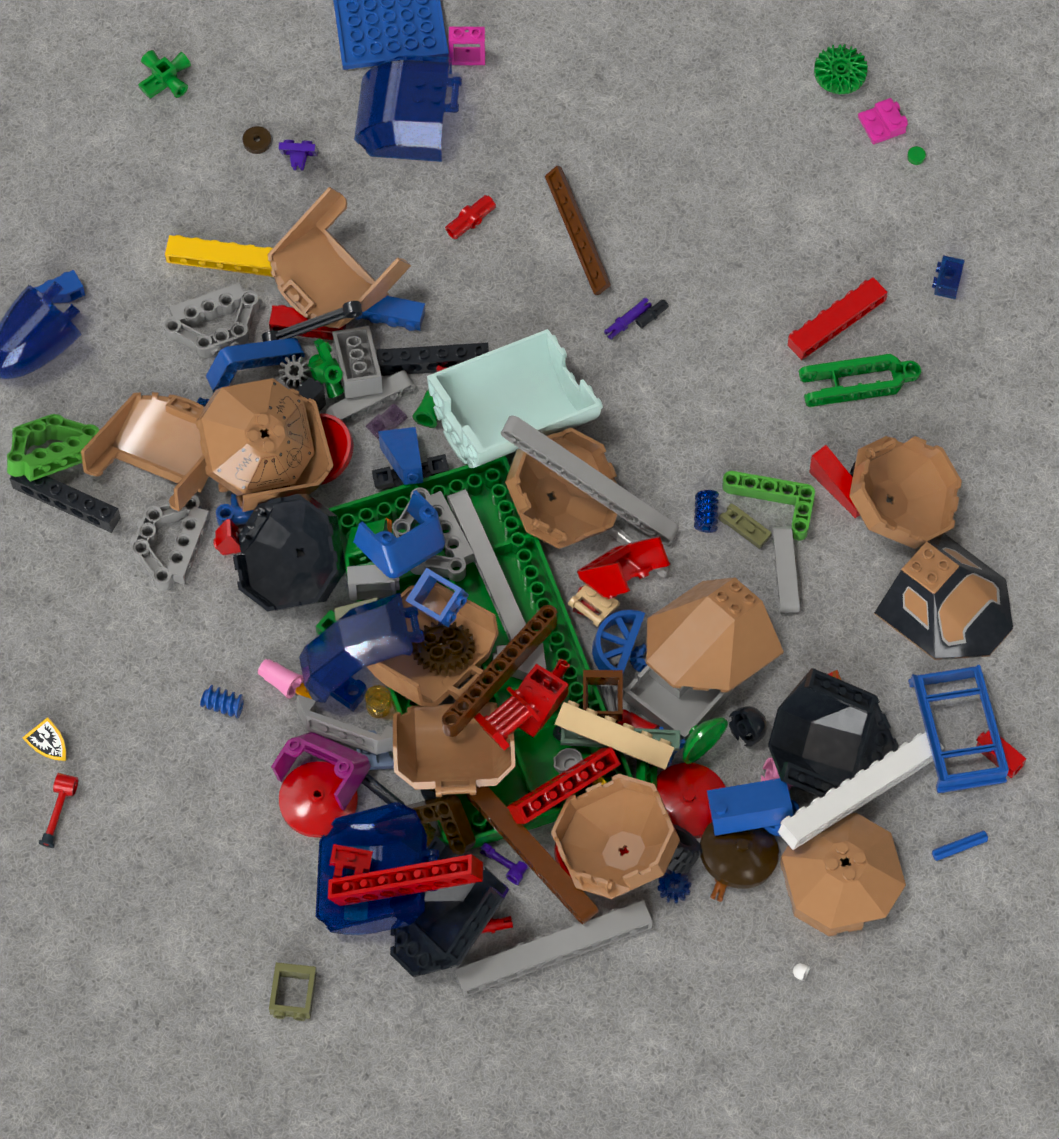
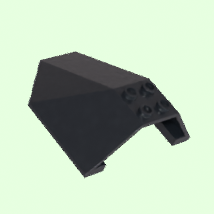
M811 668L778 707L768 747L781 781L819 797H824L831 788L837 789L844 780L848 778L851 780L860 770H867L874 761H881L890 751H897L899 745L896 738L892 737L889 730L891 728L878 704L880 703L878 696Z
M436 835L417 864L465 856L466 854H455L451 850L449 843ZM483 866L482 882L394 897L391 901V909H395V919L391 920L390 935L395 936V945L390 947V955L412 977L459 966L510 889Z

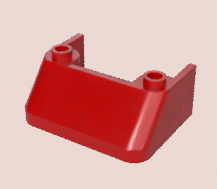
M659 536L614 547L577 570V574L580 580L601 597L612 599L618 596V594L630 591L627 581L637 576L639 579L645 578L650 575L649 572L653 569L667 567L670 563Z

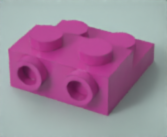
M892 98L875 103L874 108L858 113V118L873 145L906 132L907 118L905 115L901 116L899 113L900 106L897 101L893 102Z

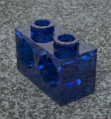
M337 666L321 683L322 691L352 712L367 696L366 684L359 679L355 680L347 670L339 669ZM337 680L342 681V683L339 685L334 684V682ZM351 691L358 692L356 695L349 694Z

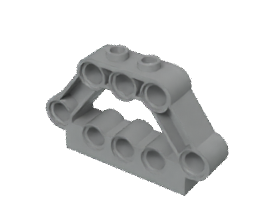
M237 283L169 307L171 317L167 318L163 324L165 336L170 341H177L196 351L198 356L202 358L216 357L221 349L228 346L246 344L249 341V330L254 315L260 308L258 294L253 290L242 291L240 284ZM239 308L231 328H218L211 335L202 334L191 328L198 326L203 320L213 321L218 315H230L235 309Z
M424 488L414 489L413 491L417 490L436 509L437 513L441 515L439 520L442 530H449V532L443 533L447 557L435 555L410 571L415 575H422L425 569L428 568L441 577H447L452 581L458 582L463 580L466 576V565L474 562V553L441 491L430 495ZM409 503L400 518L393 523L392 530L396 538L414 529L418 523L407 511ZM401 529L406 530V532L400 533L398 531ZM452 545L458 546L455 549L449 548ZM454 567L461 568L458 571L452 570Z
M193 495L180 511L172 509L169 503L160 506H149L145 510L143 517H140L138 520L136 534L132 535L130 544L132 545L131 549L134 559L144 566L153 578L155 587L160 591L169 590L174 582L185 585L210 521L209 511L201 509L200 500L196 495ZM189 505H195L193 508H188ZM155 516H158V517H159V518H157V519H155V520H152V519H151L152 517H155ZM182 520V532L175 538L176 548L169 553V565L166 568L150 547L158 539L157 530L163 525ZM190 526L195 527V528H193V529H191V530H188V529H187V528L190 527ZM146 533H152L150 536H145ZM182 543H188L186 546H181ZM140 549H145L142 553L138 552ZM177 559H181V560H182V561L179 562V563H175V562H174V561L177 560ZM161 577H166V578H167V579H165V580H163V581H160V580H159Z

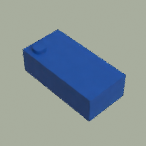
M780 778L707 790L715 836L781 825V821L784 818L793 816L787 783L782 782Z

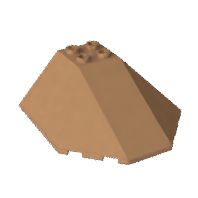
M735 577L702 581L647 618L646 664L673 688L686 686L693 687V690L709 691V689H720V692H729L784 653L763 601Z

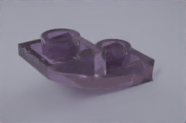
M393 403L382 415L378 414L365 427L379 440L378 431L393 430L408 417Z

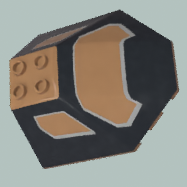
M946 534L927 541L901 569L874 612L876 616L934 660L990 656L1013 630L1006 579Z

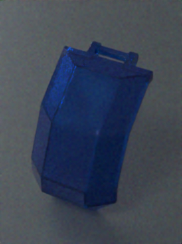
M397 593L350 609L312 639L299 656L304 686L311 698L316 702L326 703L332 691L362 668L396 656H410L413 651L411 642L420 643L424 640V634L419 626L417 607L404 608L401 594ZM405 618H410L413 632H408Z

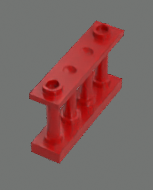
M510 687L507 690L512 696L489 716L483 717L478 713L473 717L504 751L510 746L506 741L509 738L508 735L529 717L532 716L536 721L541 720L537 715L539 710L532 702L528 704L523 700L524 696L518 689L514 691Z

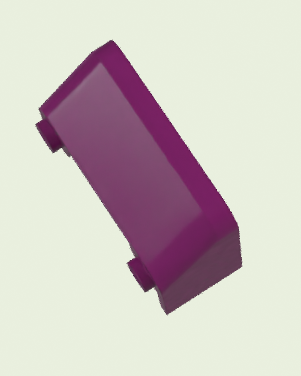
M313 732L289 739L271 766L278 781H283L299 755L303 752L309 753L335 765L334 771L343 781L334 793V796L340 808L345 810L370 770L371 764L368 757Z

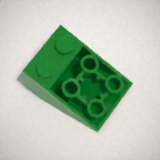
M386 518L366 524L374 534L388 531ZM358 526L352 527L350 530L345 552L346 572L347 567L375 565L353 542Z

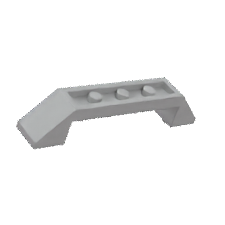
M301 695L297 696L296 711L306 730L374 754L393 751V727L387 725L382 735H378L316 713V700Z

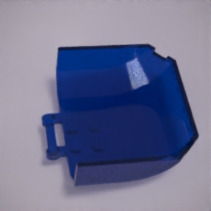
M418 55L398 56L373 67L365 73L361 82L354 140L366 150L370 157L442 162L444 112L457 113L459 111V88L462 85V78L457 76L448 78L449 74H452V58ZM447 86L452 87L451 103L445 104Z
M394 802L335 818L331 823L333 828L328 835H323L319 840L315 917L323 922L331 933L346 935L373 934L411 925L424 912L425 892L427 891L339 906L328 899L329 879H333L335 866L329 865L333 844L373 851L369 872L425 863L426 859H429V862L436 861L439 858V851L436 849L427 850V834L416 811L399 802ZM343 868L341 877L352 876L355 870Z

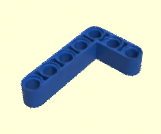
M297 338L228 346L219 351L206 374V378L214 393L219 388L229 386L238 370L280 365L281 362L288 364L285 360L286 357L292 362V355H295L297 360L300 357L304 358L305 353Z

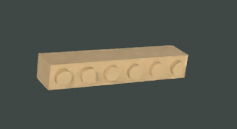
M573 701L563 702L554 725L607 747H612L614 750L663 770L666 769L674 747L671 746L672 742L662 738L660 741L652 738L653 734L643 730L642 733L634 731L635 727L626 723L623 726L616 724V719L606 715L605 718L597 716L598 712L587 708L586 711L579 708L580 704Z

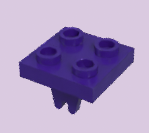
M284 140V142H279V151L282 155H290L293 170H297L298 166L303 171L307 156H318V148L315 144H312V141L303 140L302 143H294V140Z

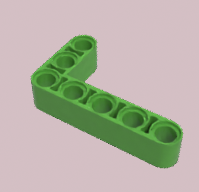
M728 471L724 474L722 488L728 494L795 505L791 526L793 539L801 541L807 537L815 496L814 487L809 484L737 471ZM728 481H733L734 484H729V483H727V482H728ZM751 484L754 487L749 488L746 485ZM765 488H771L772 490L767 491ZM784 491H789L791 494H785ZM807 494L810 497L805 498L802 495ZM805 511L807 514H800L799 512ZM796 528H802L803 531H798Z

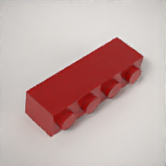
M272 305L269 329L270 331H279L309 319L293 307ZM346 324L339 329L323 326L298 336L333 340L332 331L345 330Z

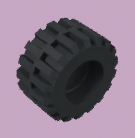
M673 824L680 841L667 868L681 874L688 873L701 856L703 850L698 840L690 832Z

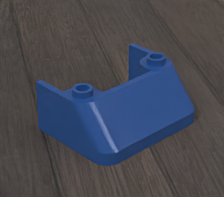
M417 490L413 491L407 511L420 524L419 526L396 538L389 531H381L374 534L362 521L359 523L353 541L389 578L402 576L440 553L445 546V538L438 513Z

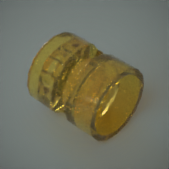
M374 685L366 691L365 701L368 714L377 719L386 717L391 711V699L388 689L381 685Z

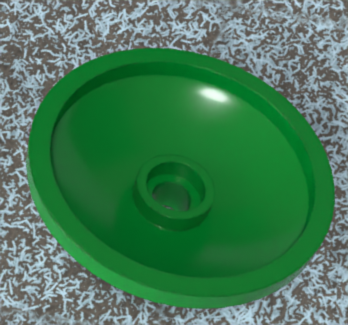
M718 717L707 720L699 726H693L684 745L683 761L686 764H691L706 754L722 737L728 726V721L725 718Z

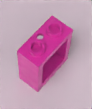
M449 27L450 65H485V27ZM454 44H480V47H454Z

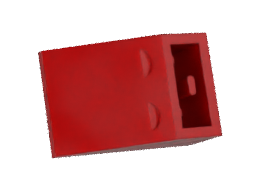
M537 663L518 688L519 692L524 696L523 700L528 704L532 702L539 710L537 715L540 717V721H536L531 716L518 727L533 738L568 695V683Z

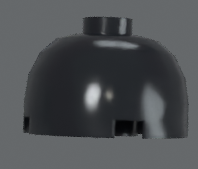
M745 706L736 709L730 714L731 722H729L731 733L738 741L740 736L746 743L744 746H753L765 736L767 731L766 718L757 708Z

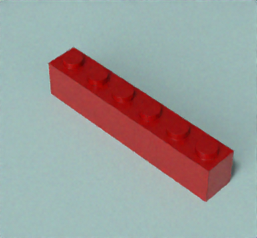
M874 277L868 281H863L854 291L850 290L843 299L836 300L826 311L822 310L812 321L808 320L802 328L792 331L788 336L787 346L801 360L805 359L885 302L888 292Z

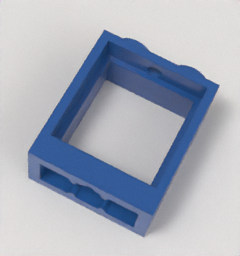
M426 568L405 601L446 627H449L455 621L460 608L466 604L469 594L462 588ZM437 581L455 591L440 615L422 605Z

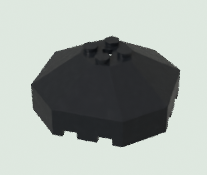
M295 494L258 504L238 535L241 554L233 556L235 570H238L239 581L237 582L238 590L267 612L326 602L346 571L337 515L309 494ZM304 548L303 552L305 555L298 557L297 549Z

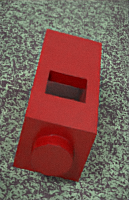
M989 730L986 733L982 732L976 739V746L993 744ZM1000 737L1009 769L1007 775L1012 779L1025 765L1027 758ZM995 751L981 753L999 767Z

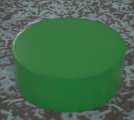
M918 146L910 148L907 154L908 161L913 165L922 164L926 156L925 150Z

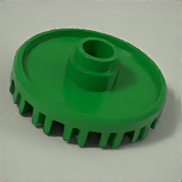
M839 44L838 48H834V45H832V48L827 47V51L823 49L822 53H819L818 58L816 57L814 65V76L817 83L826 91L834 94H848L858 90L864 84L867 77L868 65L867 61H864L865 56L861 52L858 54L856 48L852 50V46H850V49H847L846 44L843 47Z

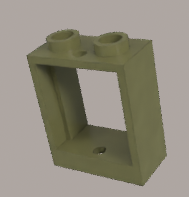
M276 962L269 1004L270 1015L277 1019H284L285 1016L293 1017L297 1021H305V1019L311 1018L317 977L315 966ZM280 977L309 980L305 1008L276 1005Z

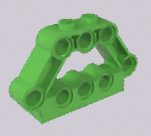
M51 414L16 426L12 430L11 451L7 454V473L14 477L25 475L29 481H33L82 463L81 450L98 433L99 428L92 424L86 425L65 419L58 414ZM50 439L63 441L61 443H51L47 448H36L32 453L27 454L30 446L43 445Z

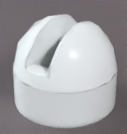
M802 963L796 964L793 968L794 976L801 981H805L810 966Z

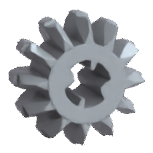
M292 355V362L286 357L285 360L288 364L280 363L285 370L280 369L278 372L285 373L280 379L288 378L286 385H289L292 380L293 387H296L297 380L301 384L303 382L301 380L302 377L306 380L309 378L304 373H309L310 369H303V367L308 365V362L300 364L303 357H300L298 362H296V356ZM292 366H295V368L297 366L300 369L297 371V376L289 374Z

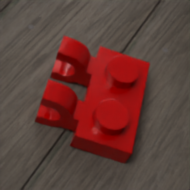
M333 844L329 864L335 866L333 879L341 878L343 868L355 870L354 875L363 874V872L369 873L373 851Z

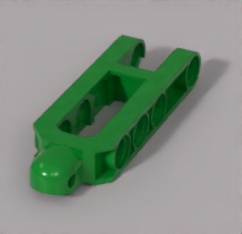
M892 354L808 365L799 369L798 372L800 381L804 383L831 379L832 387L804 394L806 406L813 407L896 395L904 383L916 381L920 377L921 367L915 361L901 362ZM888 370L891 371L893 380L880 382L878 380L876 383H858V385L848 387L840 386L838 380L840 377Z

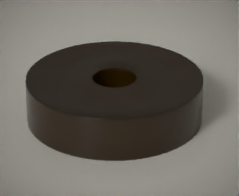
M260 126L247 129L242 137L244 148L253 154L264 153L270 148L272 143L270 132Z

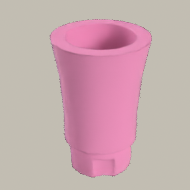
M265 659L258 669V674L288 699L295 695V689L303 683L302 675L270 659Z

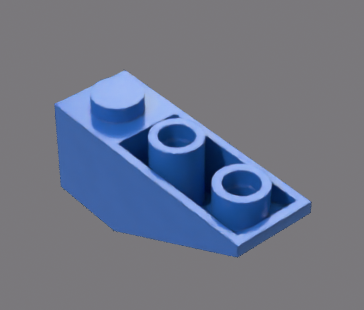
M74 270L64 272L61 276L47 280L44 284L30 288L24 293L27 304L70 303L85 295L84 287Z

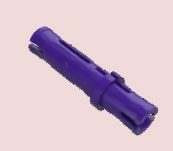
M643 298L622 317L615 319V323L604 330L605 335L612 331L607 338L612 340L621 331H625L628 325L643 314L648 307H652L651 302L644 306L649 300Z

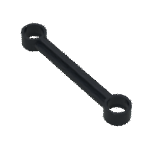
M349 301L337 310L279 331L265 332L262 334V341L293 338L344 318L359 317L363 314L361 302Z

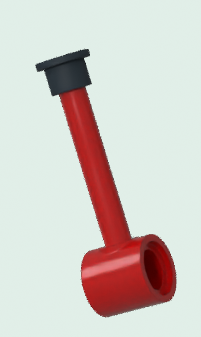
M62 773L56 775L53 792L58 793V797L47 831L43 834L42 840L38 842L40 845L54 848L53 842L55 837L53 835L66 796L75 795L78 787V777Z

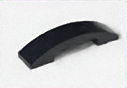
M446 454L429 457L427 462L421 463L423 479L449 471ZM390 466L372 470L375 489H392L404 485L395 470L391 469Z

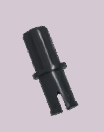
M660 300L653 307H648L644 314L635 319L636 324L643 329L648 323L658 319L657 316L669 307L666 300Z

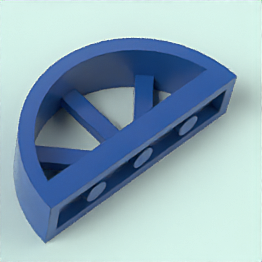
M622 610L611 614L601 623L592 644L593 659L599 670H623L624 673L645 612ZM625 623H632L630 632L628 631ZM618 625L625 639L604 631L611 626ZM601 638L623 647L603 653ZM621 655L616 668L607 660Z

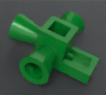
M150 50L143 55L141 63L151 69L152 75L140 82L138 86L149 99L169 87L175 98H179L186 93L188 85L177 77V72L191 67L189 59L183 52H180L171 62L165 56L159 59L154 50Z
M319 338L314 341L319 354H315L309 359L308 367L314 380H318L322 384L325 383L328 398H333L344 392L343 386L339 382L343 373L337 360L331 356L332 348L330 344Z

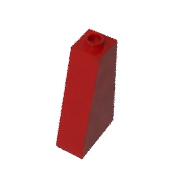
M827 445L823 446L812 455L809 473L856 519L860 514L849 497L853 477Z

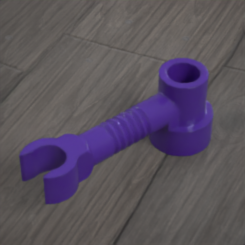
M484 843L480 848V853L508 868L509 871L506 874V878L513 884L519 885L528 866L522 861H518L517 864L497 853L489 844Z

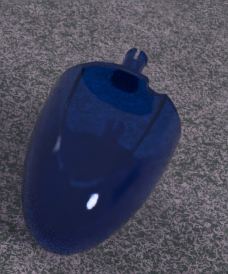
M56 281L44 293H40L31 285H27L1 319L0 379L19 378L40 369L62 354L82 335L71 322L80 311L71 304L63 313L53 304L52 300L63 290Z

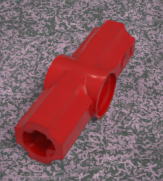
M484 195L472 206H465L460 211L459 216L445 226V230L452 239L459 238L470 228H476L475 226H478L483 218L496 208V204L489 195Z

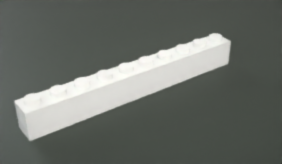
M926 732L924 734H917L910 743L904 742L897 751H890L884 756L883 760L874 761L867 770H860L851 780L849 778L844 780L837 789L831 788L824 797H817L807 808L805 806L801 807L794 816L784 818L781 821L778 833L794 850L931 763L933 758Z

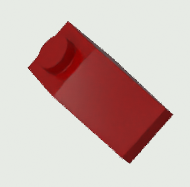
M226 519L215 531L214 547L222 555L241 552L238 538L241 531L231 519Z

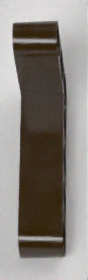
M454 794L389 809L374 820V827L380 833H388L439 820L451 850L457 855L464 854L476 843L461 801Z

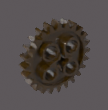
M431 622V627L424 625V631L418 629V635H414L411 647L413 659L417 660V665L423 664V669L430 667V672H433L434 669H437L438 674H440L441 670L448 674L449 669L456 672V667L463 669V663L468 665L469 659H473V653H475L473 634H469V629L464 630L463 624L457 627V623L454 622L449 627H446L438 622V625Z

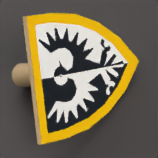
M49 717L22 737L29 746L41 755L54 760L66 761L67 749L65 740L60 730Z

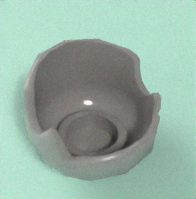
M573 748L563 749L553 758V766L560 774L583 760L582 754Z

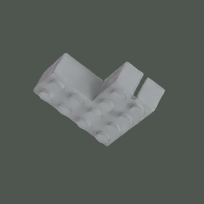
M647 665L639 673L638 679L635 678L624 690L623 700L654 724L663 727L664 730H680V740L685 739L686 742L690 735V729L707 721L731 695L733 689L729 692H720V689L704 691L693 690V687L686 686L673 688Z

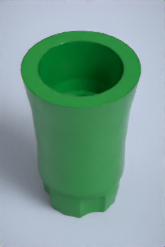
M429 388L412 417L417 424L434 428L437 426L438 419L433 408L436 405L433 401V396H430Z

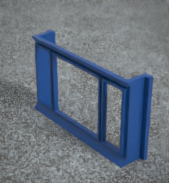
M977 665L975 667L923 675L912 674L908 682L910 688L914 687L934 761L938 777L936 784L937 794L1006 783L1009 769L981 666ZM974 677L977 688L927 695L925 685ZM979 694L993 744L942 752L929 702ZM995 751L999 767L952 775L947 773L945 758Z

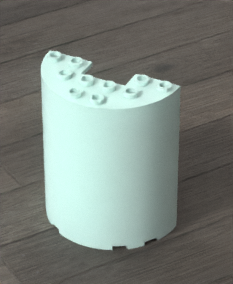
M548 329L427 376L430 396H433V401L436 405L433 408L437 419L442 422L443 433L457 457L464 464L468 463L469 468H475L519 449L501 435V431L509 416L519 417L545 436L562 432L568 428H575L599 417L603 408L601 400L596 398L592 387L587 385L584 379L580 380V385L577 384L575 376L572 372L568 371L565 364V358H567L565 349L560 347L556 336L552 335Z

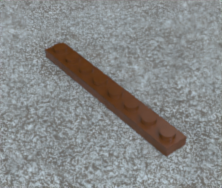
M556 166L545 175V179L593 294L600 295L611 286L563 169L560 166Z

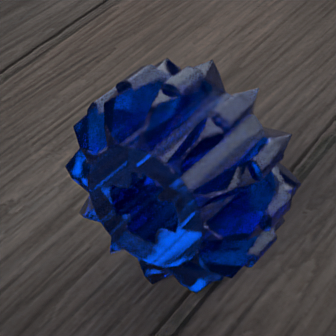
M672 870L670 875L665 872L664 878H659L658 880L660 885L657 886V890L661 892L660 897L664 898L667 896V903L674 899V903L677 904L678 898L685 901V895H690L691 892L689 890L691 882H688V875L675 874ZM671 884H674V886L678 885V888H671Z

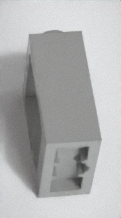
M376 565L347 567L350 601L368 600L376 597L379 599L396 598V590H400L399 577H387Z

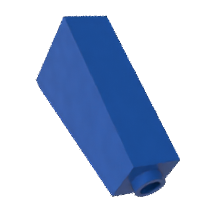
M416 427L378 431L380 449L403 484L423 483Z

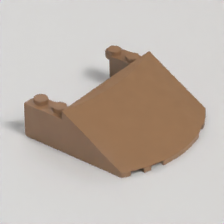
M331 187L327 188L268 253V261L272 268L271 274L275 278L279 291L296 311L308 319L342 308V305L349 301H360L362 312L366 311L389 295V289L411 267L406 260L397 258L375 280L327 230L342 212L347 209V199ZM344 318L325 326L339 329L354 318Z
M141 392L133 393L81 450L84 473L96 477L101 476L103 471L116 458L178 483L174 488V494L169 499V504L172 509L180 511L196 492H202L209 477L205 469V456L202 455L200 432L196 426V420L203 411L204 406L192 400L171 394L166 397L159 396V393L152 392V395H141Z

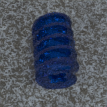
M702 490L695 495L694 527L700 532L713 533L718 530L716 526L718 524L716 519L718 513L716 511H718L717 504L719 500L717 497H719V493L717 491Z

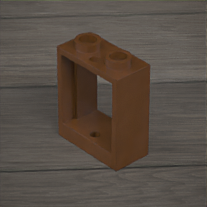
M583 670V710L586 711L588 708V685H617V711H597V716L605 718V715L616 719L615 723L622 721L623 670Z

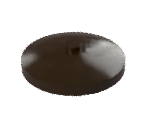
M711 822L706 827L700 840L703 850L700 857L704 867L712 877L729 887L748 889L759 886L769 879L778 863L779 848L774 835L768 833L764 827L715 836Z

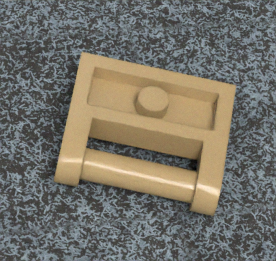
M585 584L569 600L568 605L571 608L575 607L592 620L596 627H599L619 607L620 602L615 598L607 599L606 597H601ZM584 600L595 610L601 613V615L598 616L589 608H587L584 604H582L580 601Z

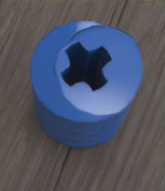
M210 685L202 695L200 707L206 705L207 709L211 710L213 708L215 712L221 709L222 714L228 712L229 716L235 715L238 719L243 710V694L235 698V692L228 696L227 689L221 694V687L213 691V685Z

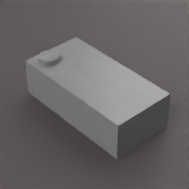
M369 326L332 331L336 359L343 373L341 381L345 398L383 393L381 373Z

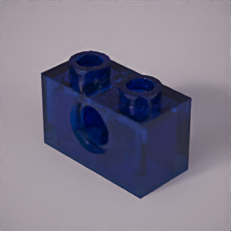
M943 255L942 262L938 261L936 272L939 275L934 277L932 288H935L934 295L956 300L965 260Z

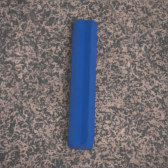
M980 831L932 850V856L935 861L987 842L988 835L985 831Z

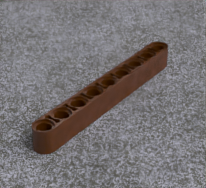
M543 606L442 716V726L446 736H457L556 628L557 610L554 606Z
M488 786L476 787V795L466 794L474 807L582 925L599 912L591 899L582 890L575 887L571 877L522 824L515 823L509 809Z

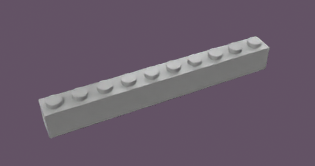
M644 900L640 902L632 901L624 908H613L602 916L600 914L594 915L584 925L578 921L564 930L559 928L550 935L537 936L531 942L518 943L512 949L499 950L495 953L496 955L480 957L476 960L477 962L461 964L457 967L458 969H455V976L463 997L648 930L652 928L653 921Z

